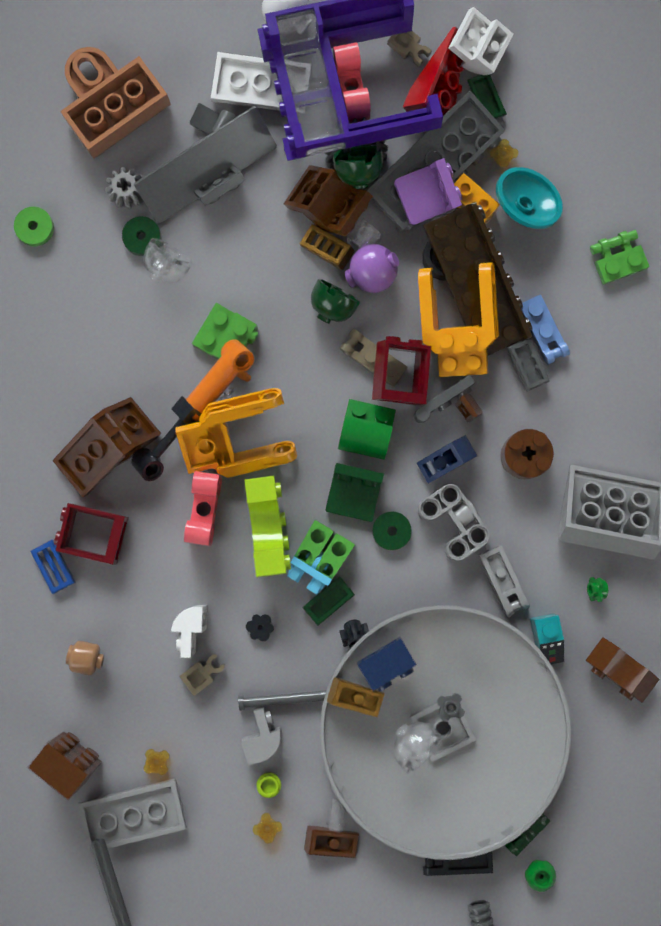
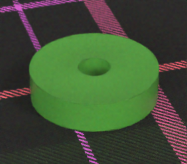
M32 206L21 210L14 220V231L17 237L26 245L41 246L52 237L54 223L44 209ZM33 223L38 224L35 230L30 229Z

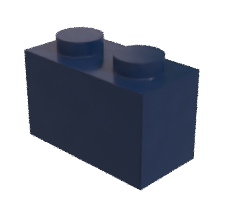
M398 637L359 660L357 665L372 691L378 689L380 692L391 686V680L400 676L402 679L413 673V667L416 666V663L402 639Z

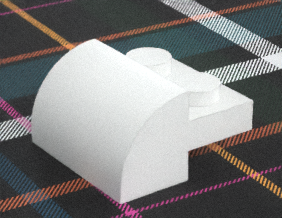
M473 7L468 10L449 49L463 60L461 66L466 70L479 75H489L494 73L513 33L497 19L491 22Z
M207 605L190 607L182 611L175 618L171 632H181L180 636H177L176 642L177 651H181L180 658H191L196 654L197 632L202 633L207 628Z

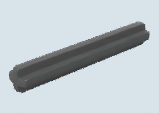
M103 838L92 841L91 849L115 925L131 926L105 840Z

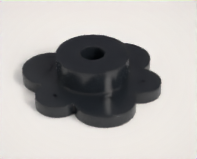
M255 614L252 620L247 622L246 630L251 633L250 637L253 640L267 641L270 633L274 631V626L270 624L271 617L264 614L260 617V615Z

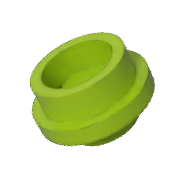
M271 772L262 774L257 780V791L265 798L276 796L281 789L280 778Z

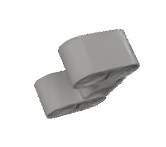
M447 484L419 503L418 513L422 519L433 520L446 513L457 525L460 534L452 538L445 546L446 555L450 559L463 560L488 542L490 538L488 529L458 486ZM446 489H452L455 492L456 497L453 502H447L444 499L443 493ZM430 502L435 505L436 511L433 516H428L424 513L423 506L425 503ZM474 529H479L483 533V539L478 543L474 542L471 538V533ZM456 542L463 546V553L458 557L454 556L451 552V547Z

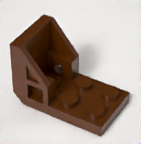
M129 397L102 409L94 415L52 461L79 494L85 497L116 466L128 461L135 452L156 440L161 435V432L132 397Z

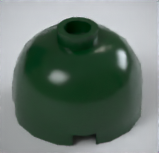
M360 145L350 147L351 151L344 153V150L340 149L334 153L333 160L336 174L342 182L354 186L356 189L368 187V184L375 181L381 173L383 156L381 149L377 151V146Z
M322 279L317 280L311 293L312 307L319 313L317 318L327 324H330L331 320L343 322L349 319L358 308L360 301L351 294L347 295L338 286Z

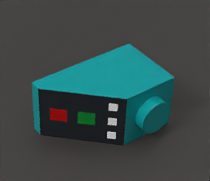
M549 614L530 618L535 645L551 665L564 662V637L559 615Z

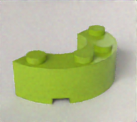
M274 476L245 479L247 504L253 534L256 578L287 574V570H291L290 555L285 554L286 550H290L288 535L283 536L282 527L287 526L285 512H280L278 498L282 497L281 484L275 483Z

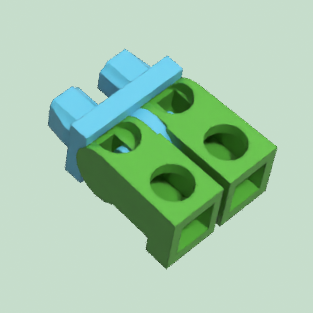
M314 520L291 560V570H289L287 576L296 582H299L304 572L313 576L307 589L318 595L325 585H329L355 544L336 533L323 553L322 550L334 531L319 521Z

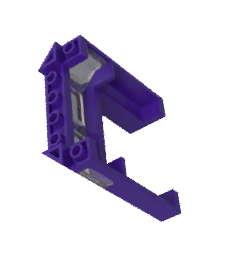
M326 0L265 13L266 24H262V28L257 30L264 63L269 62L271 73H276L277 75L274 86L276 95H281L283 101L279 102L281 117L287 118L288 124H284L286 138L282 139L287 161L442 127L443 114L438 94L427 97L426 108L349 124L331 48L334 46L359 43L412 31L414 16L413 0Z

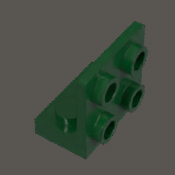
M336 463L325 509L326 512L372 522L384 473Z

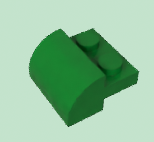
M349 399L338 449L385 460L396 409Z

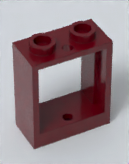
M386 336V340L378 341L372 400L409 405L426 404L431 346L423 345L422 340L415 339L408 340V343L400 342L401 338L395 336ZM389 350L415 353L412 393L385 389Z
M67 503V507H63L60 521L63 522L61 531H57L54 539V545H57L56 551L116 565L129 517ZM77 511L114 520L105 555L68 546Z

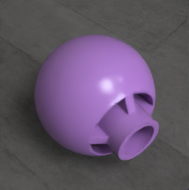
M370 244L363 246L353 255L350 261V269L345 270L347 283L352 288L358 286L361 290L368 293H378L386 290L396 279L397 266H399L398 257L394 252H391L382 245Z

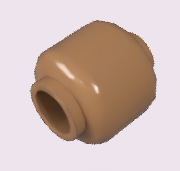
M77 641L74 645H70L66 656V664L69 665L70 671L84 675L94 674L96 668L101 669L104 661V654H100V646L85 641Z

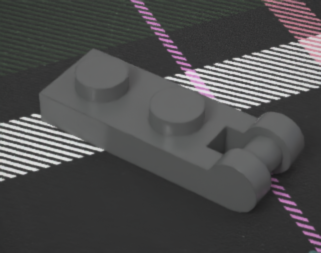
M470 375L417 409L414 413L415 421L418 423L426 422L430 418V413L438 408L441 412L452 405L450 400L458 395L460 398L472 391L470 387L475 384Z

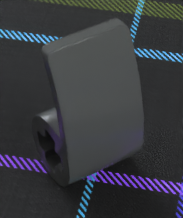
M198 103L191 117L190 125L209 135L237 116L226 110L218 113Z

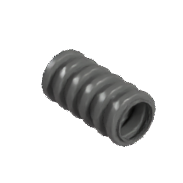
M477 900L468 905V910L471 911L469 916L473 919L471 921L472 926H494L492 924L493 918L490 916L492 912L488 909L490 907L488 901Z

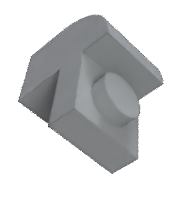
M265 706L255 708L254 710L259 733L243 737L241 741L248 766L263 762L272 757L280 744L281 727L270 728V726L274 725L271 711L266 712Z

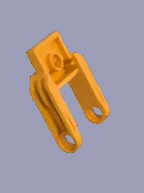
M493 262L479 264L482 327L478 325L447 327L439 330L436 289L433 287V268L419 269L418 285L422 340L425 345L431 346V350L435 354H438L439 377L488 374L487 349L499 337L496 279Z
M270 388L209 403L199 417L200 422L176 427V435L188 474L213 468L217 470L218 474L230 478L294 461L297 458V451L292 441H282L234 453L226 422L264 413V410L283 405L282 391L278 388Z

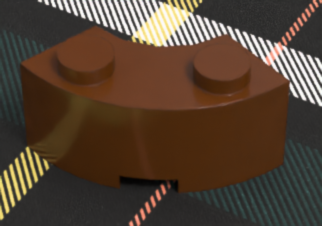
M604 637L601 638L585 660L593 666L590 671L601 679L607 677L621 688L619 693L630 701L635 698L643 703L660 680L649 669Z

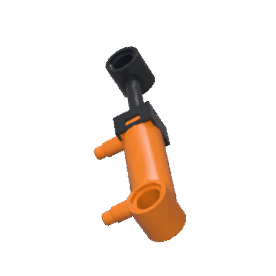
M234 339L225 343L221 349V357L187 398L181 396L171 408L179 417V420L155 449L151 451L148 448H142L134 453L131 459L132 466L145 481H154L162 475L164 466L160 457L176 439V427L200 422L199 417L207 404L216 402L236 377L246 382L251 380V376L246 371L253 365L254 355L239 340Z

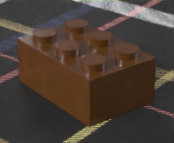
M63 731L43 747L28 769L69 800L87 782L102 761L98 759L99 755L89 747L86 749L79 744L80 740L71 732L66 733Z

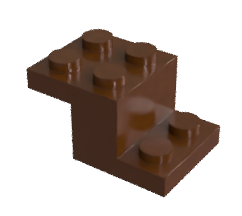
M309 165L284 202V205L289 210L303 213L318 228L347 237L354 229L360 215L367 209L368 203L373 196L367 190L356 189L342 182L336 174V170Z

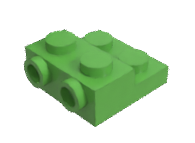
M215 303L194 338L192 345L219 360L222 347L230 340H239L245 347L249 343L252 345L258 337L259 332L256 331L258 327L257 324L240 314L234 313Z

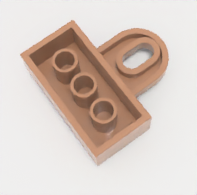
M84 47L73 52L66 61L65 77L72 90L78 96V99L60 112L93 159L171 105L167 93L140 56L118 70L103 51L94 47ZM88 61L94 66L98 72L97 79L89 81L79 70L82 62Z

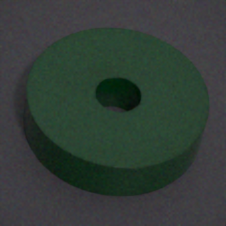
M138 216L130 219L125 224L122 230V240L132 254L147 256L158 249L161 243V232L158 225L152 219ZM140 233H145L144 239H138Z
M390 511L383 513L375 520L372 533L375 542L383 549L398 550L408 543L412 529L409 520L403 514ZM390 526L396 528V534L393 536L387 532Z

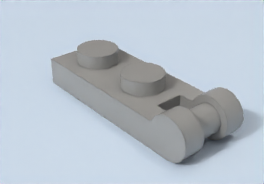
M502 545L478 555L507 618L514 615V612L519 609L525 610L530 608ZM515 594L517 600L510 603L507 597Z

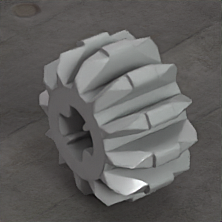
M122 167L119 174L113 170L114 178H107L106 182L109 186L105 187L106 193L110 194L108 197L110 202L116 201L118 208L125 204L126 208L130 209L132 202L139 206L140 203L137 198H141V196L134 187V183L143 178L141 174L136 175V171L133 168L127 173L125 167ZM124 185H129V187H127L128 191L124 192L122 190L125 189Z

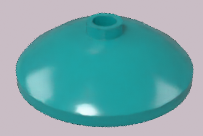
M515 167L506 170L497 181L496 196L504 212L515 222L529 228L544 229L554 225L560 218L563 211L561 196L552 182L542 174L532 169Z

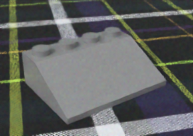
M570 465L560 515L558 541L654 560L661 550V483Z

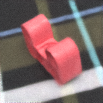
M358 43L334 46L333 58L349 123H352L354 118L357 119V122H360L364 117L366 120H370V98L367 87L363 88ZM349 86H354L357 89L348 91L346 88Z
M199 471L194 472L192 481L194 501L191 519L187 520L185 526V543L212 545L217 503L222 485L221 475ZM207 502L211 507V511L208 515L201 516L198 512L199 505Z

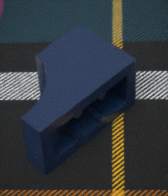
M464 435L418 461L417 465L429 484L477 457V454L467 436Z

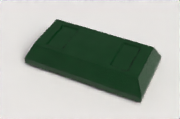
M490 74L478 75L467 80L471 92L495 119L507 115Z
M339 576L302 608L315 624L319 626L355 594Z

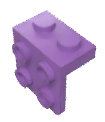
M444 158L435 161L427 167L399 177L394 182L411 225L418 224L462 205L460 189L454 185L452 180V168L449 163L445 162Z

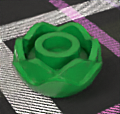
M534 860L525 871V879L530 888L538 892H544L551 889L555 884L556 871L550 862Z

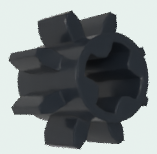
M353 619L347 621L343 626L344 630H339L343 646L349 645V648H351L369 629L367 623L361 624V621Z

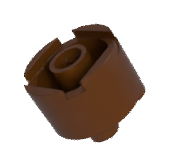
M534 429L520 430L511 435L505 441L500 453L504 469L512 476L523 480L532 479L545 473L550 468L554 457L553 446L547 435ZM526 449L532 455L528 459L522 456V452L526 451Z

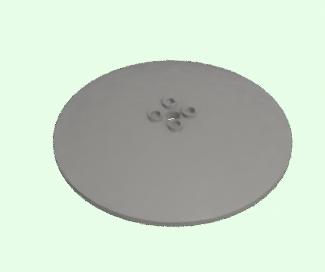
M453 605L420 607L390 617L364 634L343 657L330 680L322 705L320 719L322 757L326 773L340 802L355 821L372 836L392 848L418 857L438 860L470 858L488 853L514 840L526 831L548 807L560 786L569 758L571 741L569 710L563 688L550 662L540 649L517 628L498 617L472 608ZM400 637L416 666L413 667V673L402 679L400 676L391 680V686L380 691L385 693L378 717L334 706L327 702L334 677L371 688L357 662L396 638ZM454 693H457L462 697L460 703L461 708L465 712L462 718L453 717L445 721L450 725L449 732L444 735L438 734L436 726L443 720L440 718L441 710L437 704V699L440 696H452ZM449 705L448 708L450 710L453 709V705Z

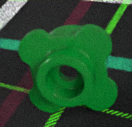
M590 577L587 585V593L590 600L602 602L603 599L607 598L608 584L605 580Z

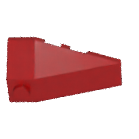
M457 27L451 28L411 86L403 105L406 112L426 108L427 97L438 94L443 116L456 104L457 94L462 92V85L459 84L460 73L465 70L461 66L463 60L449 49L458 31Z

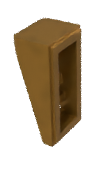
M311 224L299 243L303 248L340 270L345 268L354 253V249L350 244ZM316 234L320 235L313 246L310 245ZM326 239L327 242L325 243L324 247L322 248V250H319L323 241ZM333 244H335V245H336L335 248L333 249V251H332L331 254L329 255V254H328L329 250L331 249V247L333 246Z

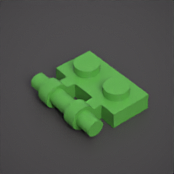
M636 230L620 232L614 238L608 240L604 238L598 240L597 244L590 246L592 255L597 253L602 255L603 259L596 261L595 266L603 285L650 267L642 246L639 245L632 248L630 241L638 239ZM620 245L622 252L612 255L610 249Z

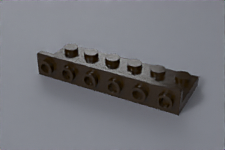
M473 202L422 226L465 326L478 325L482 327L479 264L493 262L496 279L499 337L488 347L487 356L521 340L532 338L530 331L533 328L527 317L524 318L521 311L523 304L520 297L514 294L512 289L514 286L513 279L509 273L506 274L503 268V264H505L504 258L499 250L496 251L493 244L495 241L494 234L490 228L486 227L483 220L486 218L485 212L481 205Z

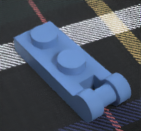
M541 294L523 302V309L521 311L524 318L527 317L532 325L533 330L530 332L546 364L549 365L555 362V359L560 356L564 358L570 355V350L564 342ZM554 342L556 348L550 350L547 345Z

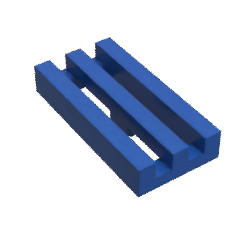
M50 540L30 551L52 594L76 583L61 553L56 551L57 545H54V540ZM48 547L51 548L64 576L66 577V582H64L54 560L52 559L47 549ZM41 551L59 583L57 587L39 555Z

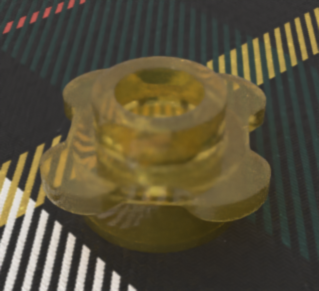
M502 139L496 148L490 150V157L494 158L495 162L502 168L508 167L511 160L518 156V150L512 148L506 139Z
M148 749L145 753L147 759L143 767L144 771L147 774H166L168 771L166 764L167 759L170 757L169 753L166 750L157 752L153 749Z
M269 813L262 814L260 822L253 826V833L268 844L272 843L276 833L282 830L281 822L274 821Z

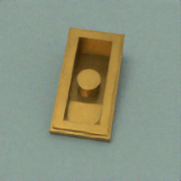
M334 677L327 702L334 706L378 717L385 693L377 690L372 691L371 688Z

